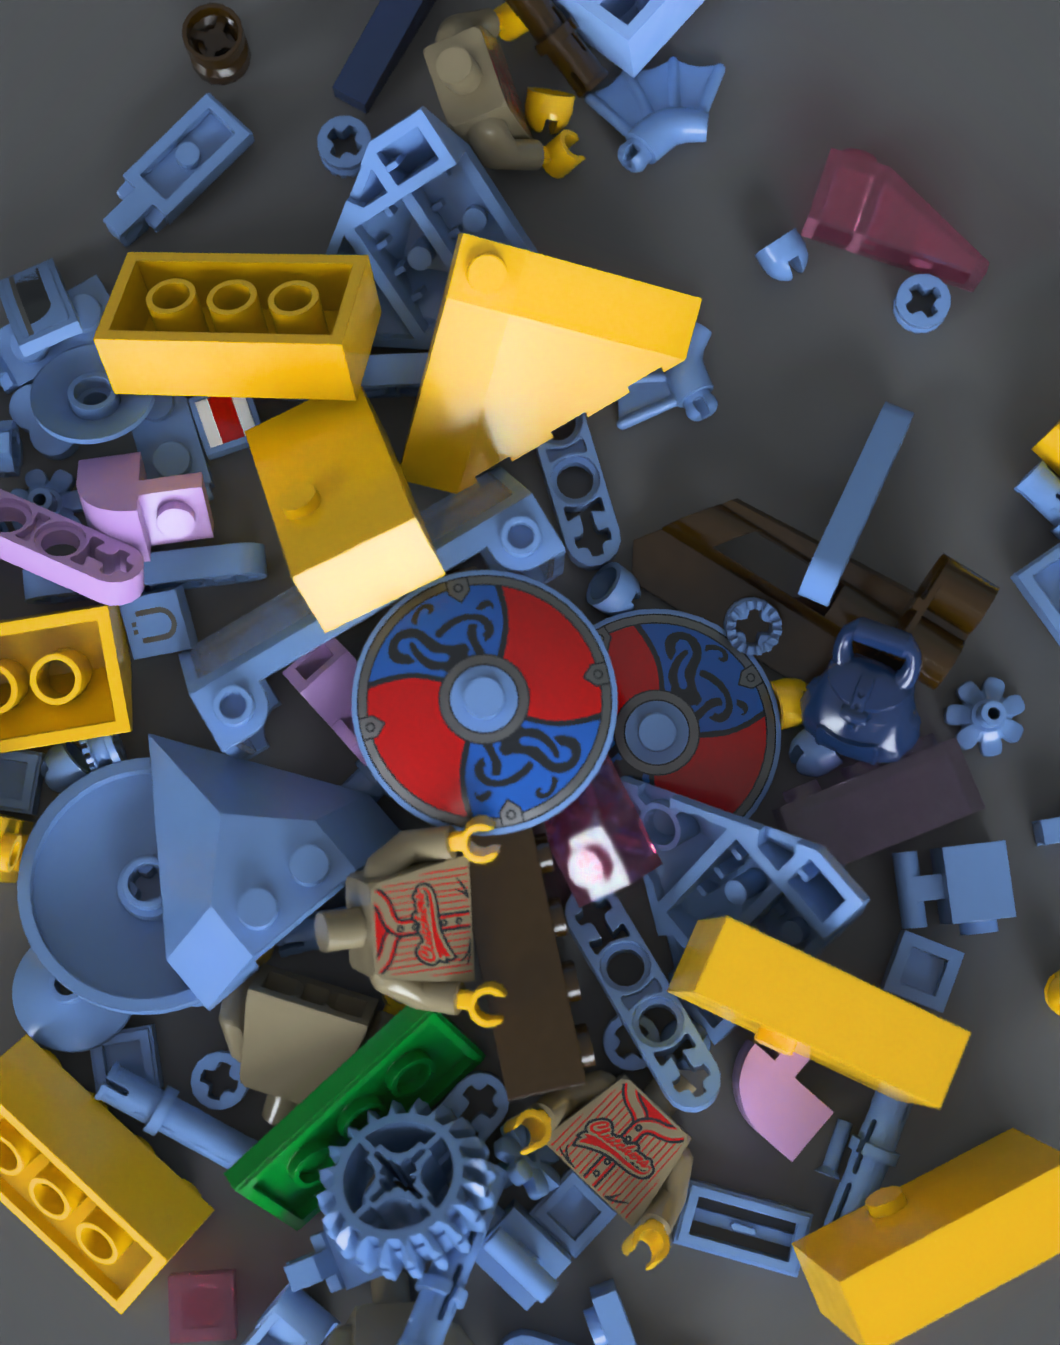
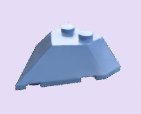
M424 106L370 140L361 161V168L349 198L345 202L326 251L327 255L369 256L382 310L372 346L427 350L430 348L459 232L538 253L470 145Z
M148 733L166 960L206 1009L210 1011L260 969L256 963L258 958L345 886V881L349 874L363 870L367 858L401 831L368 793L241 758L235 759L226 754Z
M626 775L618 778L623 802H632L640 836L634 838L633 841L658 936L667 937L675 967L674 970L668 973L670 982L697 920L728 916L816 958L863 914L870 899L869 896L825 846ZM678 997L683 1008L692 1019L704 1027L714 1045L738 1027V1025Z

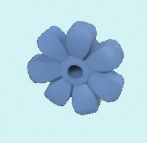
M33 469L25 474V481L29 489L15 488L11 491V494L83 524L74 516V513L83 512L78 491H71L76 484L75 478L62 469L55 471L50 481L46 473L41 469ZM12 521L15 530L23 527L21 523Z
M988 677L983 682L981 691L972 681H966L957 687L956 696L962 704H951L944 710V722L948 725L961 726V729L954 735L953 741L962 750L971 749L979 742L978 746L983 757H993L1002 752L1001 738L1009 743H1015L1021 738L1024 728L1021 724L1012 720V717L1021 714L1025 710V704L1020 695L1014 694L1006 698L1003 697L1005 684L1002 680Z
M520 1124L517 1128L505 1134L503 1130L504 1125H502L500 1130L503 1137L494 1142L495 1156L501 1160L496 1165L504 1169L509 1177L504 1189L513 1184L516 1186L523 1184L528 1196L533 1200H538L546 1196L548 1192L559 1187L561 1182L559 1173L552 1167L553 1164L559 1161V1156L547 1145L527 1155H521L519 1152L530 1143L529 1130Z

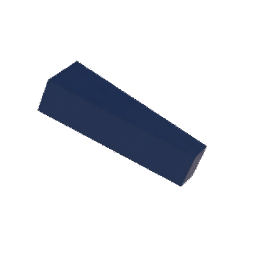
M380 0L332 86L334 96L367 114L436 0Z

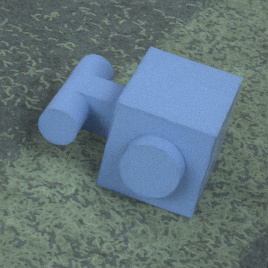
M1006 840L930 849L933 874L922 876L920 875L917 851L892 853L902 929L928 927L924 901L937 900L940 924H959L960 935L999 931L997 919L1016 917Z
M514 1198L504 1210L497 1204L475 1262L527 1311L537 1300L542 1303L559 1284L556 1279L571 1263V1255Z

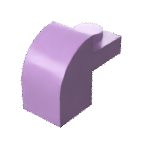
M141 452L78 461L76 487L87 526L136 548L143 556L144 562H148L151 559V546L214 538V521L202 472L147 479Z
M334 637L294 661L282 673L366 766L367 764L357 742L352 719V687L358 661Z
M747 1039L738 1052L733 1067L732 1087L736 1104L747 1123L781 1154L793 1162L834 1112L795 1078L810 1059L793 1052L792 1056H788L773 1049L767 1054L756 1043Z

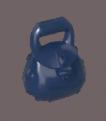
M863 616L842 627L835 639L832 659L828 664V668L822 675L814 677L806 686L807 690L800 700L803 726L815 738L817 745H822L839 754L870 763L871 765L897 762L905 753L913 748L920 737L921 719L916 710L914 691L922 664L921 650L913 635ZM856 641L905 658V662L901 668H897L857 652L854 653L852 642Z

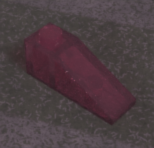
M834 148L830 149L801 236L916 274H931L940 278L946 284L970 292L975 290L986 275L990 262L891 167L877 163V159L872 154L860 149L846 148L843 151Z
M608 753L598 773L579 797L563 811L544 821L550 849L579 908L632 884L663 864Z

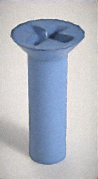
M837 1119L823 1164L814 1171L841 1180L837 1170L853 1125L852 1123Z

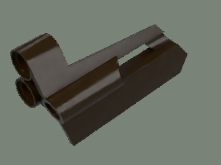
M738 498L693 513L664 526L660 530L633 540L632 574L639 581L640 587L678 611L702 617L724 629L723 620L726 611L734 602L741 598L757 597L764 599L772 605L782 620V634L779 637V642L773 646L771 651L753 656L756 660L785 678H798L807 684L814 677L822 675L828 668V664L832 659L835 639L842 627L863 616L913 635L921 650L922 664L917 680L935 690L953 667L964 647L965 640L980 623L999 591L998 586L943 553L916 591L850 558L828 607L803 596L792 597L714 547L756 532L810 565L820 541ZM749 610L747 619L736 621L735 629L743 631L746 642H755L758 632H768L769 622H765L759 617V610ZM856 641L852 642L854 653L857 652L897 668H901L905 662V658Z

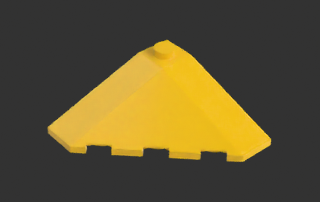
M459 232L400 462L406 481L459 494L478 482L476 479L477 475L508 457L512 462L554 438L551 432L584 412L589 417L630 393L628 386L658 368L666 372L681 363L687 356L702 298Z

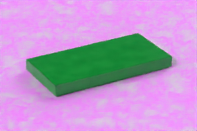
M406 1005L223 1174L236 1192L298 1231L321 1211L318 1207L316 1196L325 1191L326 1188L320 1181L319 1170L336 1165L329 1156V1146L346 1147L350 1141L347 1137L348 1126L357 1127L359 1131L369 1124L367 1122L368 1109L377 1112L380 1118L388 1116L392 1099L401 1103L407 1113L417 1098L427 1102L429 1107L432 1108L460 1080L478 1066L486 1055L444 1013L414 1009Z

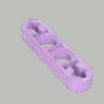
M0 489V522L15 521L23 525V527L16 531L0 532V559L106 605H124L133 602L141 596L144 591V558L139 550L120 540ZM57 544H67L77 549L72 554L66 556H53L45 552L47 548Z

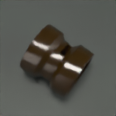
M218 3L200 5L188 14L183 23L182 38L195 72L202 80L213 85H227L240 79L250 65L251 53L237 14L231 8ZM227 50L223 55L216 56L218 53Z

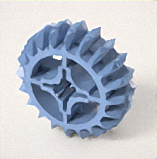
M417 1098L407 1113L401 1103L392 1099L388 1116L380 1118L377 1112L368 1109L367 1122L369 1124L360 1131L357 1127L348 1126L347 1137L350 1141L346 1147L329 1146V1156L336 1165L319 1170L320 1181L326 1190L316 1197L318 1199V1207L326 1215L322 1219L323 1228L331 1239H336V1248L345 1259H355L359 1268L370 1275L380 1267V1271L385 1278L391 1279L394 1282L404 1266H406L407 1271L413 1278L422 1280L425 1263L433 1260L439 1269L447 1271L448 1258L445 1253L453 1247L459 1252L469 1254L470 1244L464 1236L468 1230L486 1232V1221L479 1211L495 1207V1196L487 1186L496 1182V1173L492 1164L487 1161L489 1150L482 1138L475 1136L476 1132L467 1119L463 1117L456 1119L452 1110L443 1104L432 1112L428 1103ZM453 1169L450 1189L439 1206L437 1202L439 1192L449 1181L446 1175ZM375 1173L374 1184L364 1195L366 1186ZM393 1178H397L405 1187L409 1185L412 1189L416 1190L422 1199H417L409 1190L404 1191L402 1188L397 1187ZM364 1198L366 1203L362 1206V1199ZM416 1223V1225L401 1229L405 1225Z

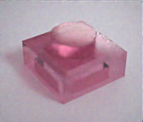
M236 1269L172 1272L168 1276L170 1344L235 1340L237 1338L239 1329Z

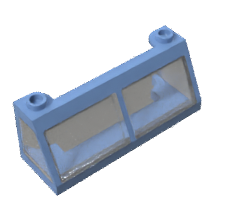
M500 465L477 478L478 482L457 494L451 493L420 512L444 572L451 570L479 553L489 570L517 573L540 581L543 584H547L563 574L566 548L533 494ZM295 585L199 641L192 649L179 653L178 656L189 696L222 752L235 759L249 760L270 748L265 736L266 721L271 711L282 704L266 678L385 609L405 595L325 633Z

